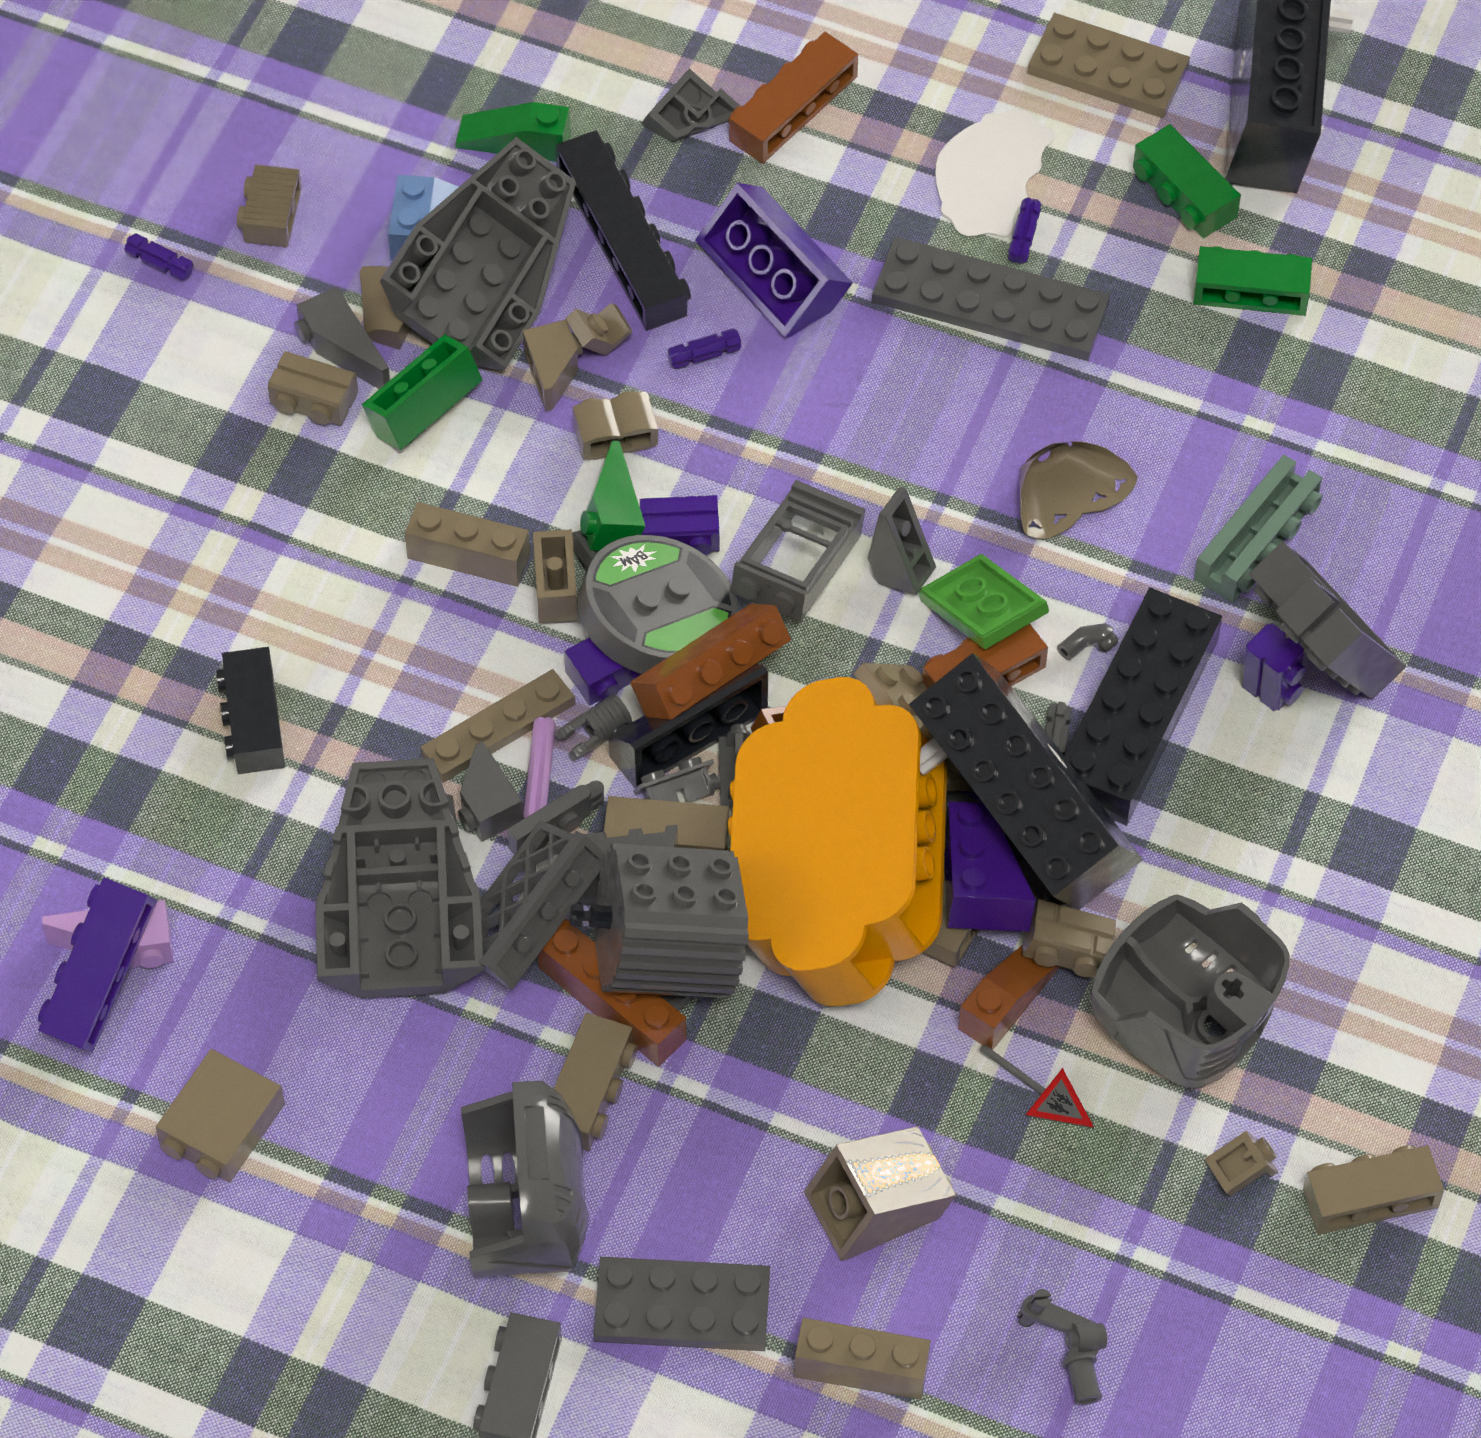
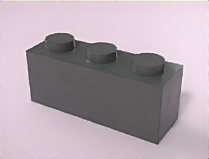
M510 1312L507 1326H499L494 1351L499 1352L496 1366H488L484 1381V1391H489L485 1405H478L474 1417L473 1430L479 1431V1438L537 1437L562 1342L560 1322Z

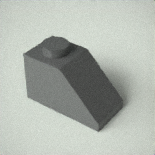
M482 741L476 744L460 791L462 808L458 810V815L465 829L468 832L474 830L480 841L483 842L507 830L524 818L521 798L485 743Z

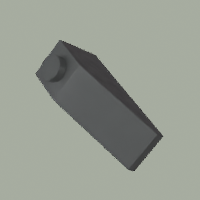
M337 287L296 304L298 321L294 322L295 329L302 342L309 341L316 354L342 369L355 372L358 378L377 389H380L390 381L388 365Z
M899 486L878 516L868 560L878 584L917 595L935 570L936 564L907 489Z

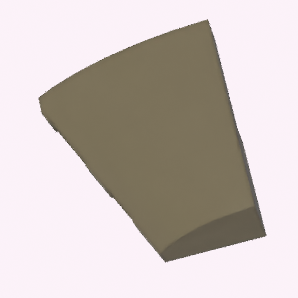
M363 266L360 270L364 330L373 342L400 350L411 328L396 317L380 283L388 267Z

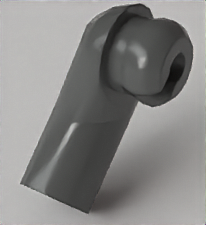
M1106 623L1081 626L1062 641L1057 648L1062 657L1066 660H1071L1085 647L1094 643L1098 644L1101 651H1108L1117 645L1118 637L1113 633L1114 628Z

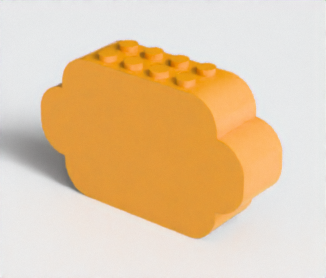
M850 677L819 680L803 687L789 701L784 711L783 721L767 724L757 729L744 741L736 758L735 780H732L730 784L733 815L728 819V830L731 836L730 851H734V856L738 857L748 913L749 948L769 970L779 975L792 976L815 1002L833 1007L861 1003L878 994L892 975L894 961L913 958L925 951L934 942L941 928L943 913L947 766L945 760L928 774L922 775L920 772L921 747L929 741L920 731L917 721L902 707L896 705L878 706L867 686L861 681Z

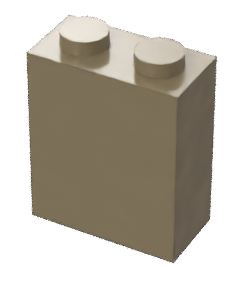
M210 1049L156 1125L160 1148L168 1156L176 1160L184 1158L194 1163L203 1175L211 1179L219 1177L231 1183L285 1105L282 1086Z

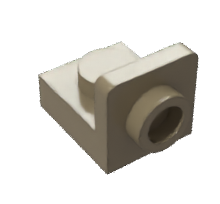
M612 303L598 314H589L575 309L565 318L582 347L603 355L609 354L632 334V329L620 309Z
M1247 1131L1205 1158L1225 1193L1229 1196L1234 1195L1265 1173L1271 1177L1278 1173L1277 1168L1272 1162L1277 1158L1273 1148L1264 1137L1257 1139Z

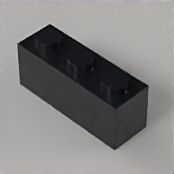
M269 646L222 653L223 668L216 669L219 693H227L228 702L220 703L223 726H231L232 736L224 737L227 760L235 759L237 774L285 768Z

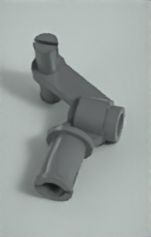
M1037 1290L1034 1295L1028 1296L1022 1302L1021 1311L1017 1315V1318H1020L1018 1323L1023 1327H1030L1034 1322H1038L1065 1333V1342L1069 1351L1062 1364L1063 1368L1069 1371L1075 1404L1088 1405L1100 1401L1102 1393L1099 1390L1094 1363L1097 1361L1096 1355L1099 1349H1105L1107 1346L1105 1326L1102 1323L1096 1324L1094 1321L1052 1304V1298L1048 1299L1051 1294L1047 1290Z

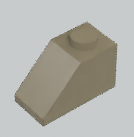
M566 319L523 330L524 354L545 412L553 410L578 372V355L583 354L582 345L576 335L571 333Z

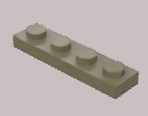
M551 669L420 747L421 755L424 759L434 758L441 781L444 783L468 769L476 744L483 741L490 753L493 754L532 731L534 720L537 717L554 718L576 705L575 695L555 670Z

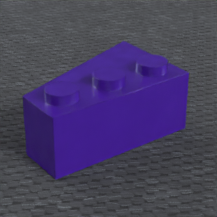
M949 802L945 821L944 852L947 928L1029 932L1036 900L1000 825L983 803Z

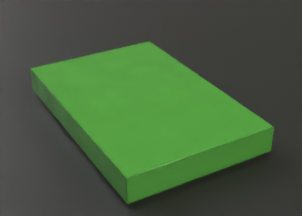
M979 554L922 587L919 591L920 600L983 649L991 647L1049 613L1046 600L983 554Z

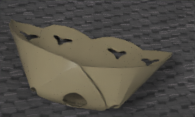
M1070 441L1072 443L1070 446L1067 444L1069 442L1052 443L1033 453L1019 469L1020 511L1024 533L1038 539L1052 538L1071 528L1084 513L1103 511L1122 502L1135 487L1138 476L1126 461L1107 448L1083 441ZM1050 451V455L1046 460L1038 461L1040 456ZM1115 479H1126V482L1120 484L1119 490L1115 491ZM1095 493L1106 496V498H1098L1095 502L1092 501ZM1055 514L1067 515L1064 518H1060L1058 522L1054 524ZM1033 521L1036 525L1040 526L1041 529H1038L1036 527L1029 528V525H1031Z

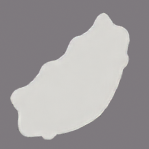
M1018 108L1010 109L1000 114H985L980 122L958 133L943 147L936 162V185L942 201L940 209L945 217H949L955 229L965 236H978L985 233L999 236L1011 234L1013 231L1014 214L1021 206L1022 200L1027 198V181L1041 170L1042 153L1045 147L1055 139V131L1039 125L1029 112Z

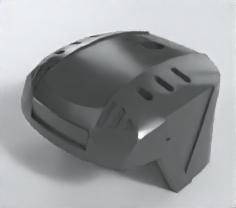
M1178 894L1172 895L1146 909L1132 921L1104 956L1096 973L1090 994L1094 1016L1114 1040L1118 1041L1135 1057L1152 1069L1169 1078L1170 1081L1189 1088L1204 1087L1220 1080L1234 1069L1260 1038L1272 1014L1274 1003L1285 983L1290 954L1280 937L1242 902L1210 910L1187 897ZM1192 943L1197 945L1191 953L1185 952V949ZM1211 955L1217 956V959L1208 967L1202 966ZM1229 969H1234V970H1235V972H1227V971H1228ZM1207 1022L1219 1023L1224 1028L1225 1034L1218 1037L1212 1036L1207 1033L1204 1024Z
M543 1081L512 1082V1092L461 1107L470 1184L467 1186L473 1250L469 1251L474 1278L524 1273L570 1272L574 1268L582 1250L588 1228V1210L585 1203L582 1163L583 1140L576 1119L563 1096ZM505 1153H510L513 1156L515 1165L514 1184H511L510 1181H503L502 1160ZM487 1154L491 1156L493 1162L494 1183L483 1184L481 1161L482 1157ZM513 1198H520L522 1229H515Z

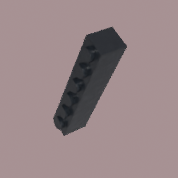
M595 130L556 144L557 168L576 181L572 196L645 330L648 331L687 317V300L691 299L689 286L684 278L679 279L676 275L673 257L668 250L663 251L660 246L661 241L658 230L654 223L648 224L640 197H633L630 191L629 178L624 169L619 170L617 168L615 154L610 143H604L598 131Z

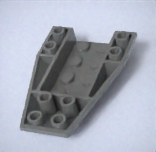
M517 137L421 219L408 235L380 280L396 317L432 344L445 334L469 348L476 366L503 371L523 341V330L530 329L540 313L576 181Z

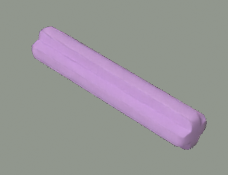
M537 717L534 720L523 813L524 819L547 805L555 737L554 731L556 728L554 719L550 717Z

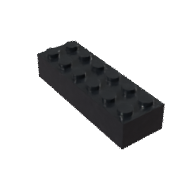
M1150 587L1064 755L1113 821L1126 826L1216 647L1222 622V615Z

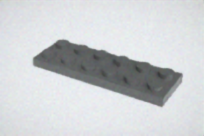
M895 237L872 293V303L1085 361H1089L1110 302V294L899 237Z

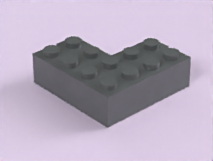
M1282 541L1249 573L1250 577L1257 583L1253 588L1254 592L1268 606L1271 605L1276 610L1275 612L1283 622L1280 628L1296 644L1299 643L1307 651L1306 656L1322 672L1325 671L1333 680L1336 679L1343 687H1347L1356 696L1362 692L1373 700L1407 667L1317 570L1285 542Z

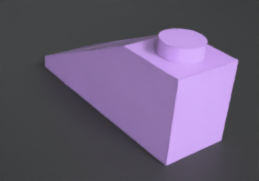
M165 900L157 901L130 967L156 968L163 963L174 962L170 923ZM89 910L42 916L47 943L72 950V934L80 922L84 923Z

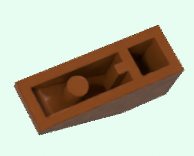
M1023 945L988 973L960 1006L958 1030L992 1050L1061 967L1057 965L1044 967L1038 965L1034 959L1022 956Z

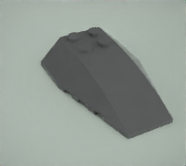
M434 758L353 763L341 806L339 824L336 826L333 836V847L323 874V885L321 892L318 893L315 905L317 980L360 998L446 993L484 971V967L478 963L483 957L481 898L471 872L470 863L459 837L455 819H453L449 802Z

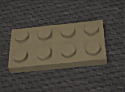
M1054 12L1028 64L1027 74L1164 119L1189 67L1190 56Z
M862 663L853 674L871 691L878 706L896 705L904 708L917 721L920 731L928 741L933 739L934 737L909 705L910 702L927 690L922 682L923 677L920 672L910 665ZM946 758V791L974 792L950 758Z

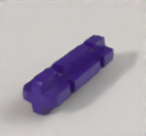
M1027 197L1021 202L1020 213L1018 214L1012 235L1013 239L1008 250V259L1012 263L1024 264L1028 260L1029 249L1033 242L1037 220L1041 212V202L1038 199Z
M137 233L127 238L124 247L126 253L136 258L140 255L142 261L165 273L170 270V275L179 280H185L191 276L194 263L183 256L177 258V253L153 241L148 243L147 238Z
M732 328L722 331V336L712 334L687 342L688 346L685 347L683 344L670 347L668 349L669 361L672 367L677 369L689 365L688 361L691 360L694 364L720 356L724 350L726 353L739 350L741 348V338L738 331Z

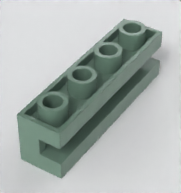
M1283 455L1199 555L1194 580L1232 603L1242 591L1248 593L1256 583L1249 573L1285 539L1291 541L1300 529L1302 518L1307 513L1312 515L1319 507L1323 495L1320 494L1323 477L1311 470L1304 477L1295 473L1297 462Z

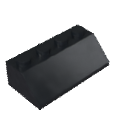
M753 665L671 720L650 718L644 715L632 723L621 724L609 735L610 758L634 788L642 784L640 778L659 770H663L664 774L677 767L678 764L691 759L718 743L719 737H727V733L731 731V726L735 724L747 726L755 721L761 709L768 708V670L763 665Z

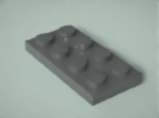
M600 1257L594 1342L765 1352L770 1266Z

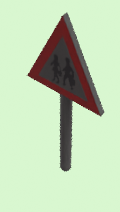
M982 1045L980 1047V1051L1041 1095L1025 1116L1094 1129L1063 1068L1049 1086L1044 1088L988 1046Z

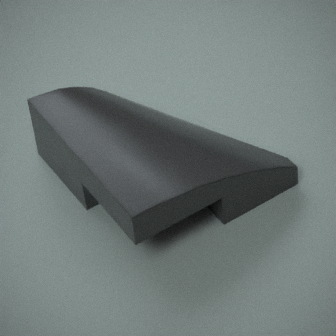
M689 68L641 123L657 135L675 141L729 121L731 113L740 105L723 89L720 88L716 92Z

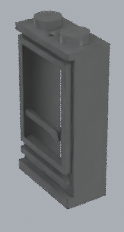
M795 480L790 492L740 561L734 564L730 592L757 604L776 605L781 615L801 622L861 537L866 509ZM796 514L838 533L830 542L792 526L791 520ZM782 532H791L826 547V550L804 581L761 564Z

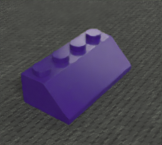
M736 183L695 239L783 336L790 338L832 312L853 284L761 186Z

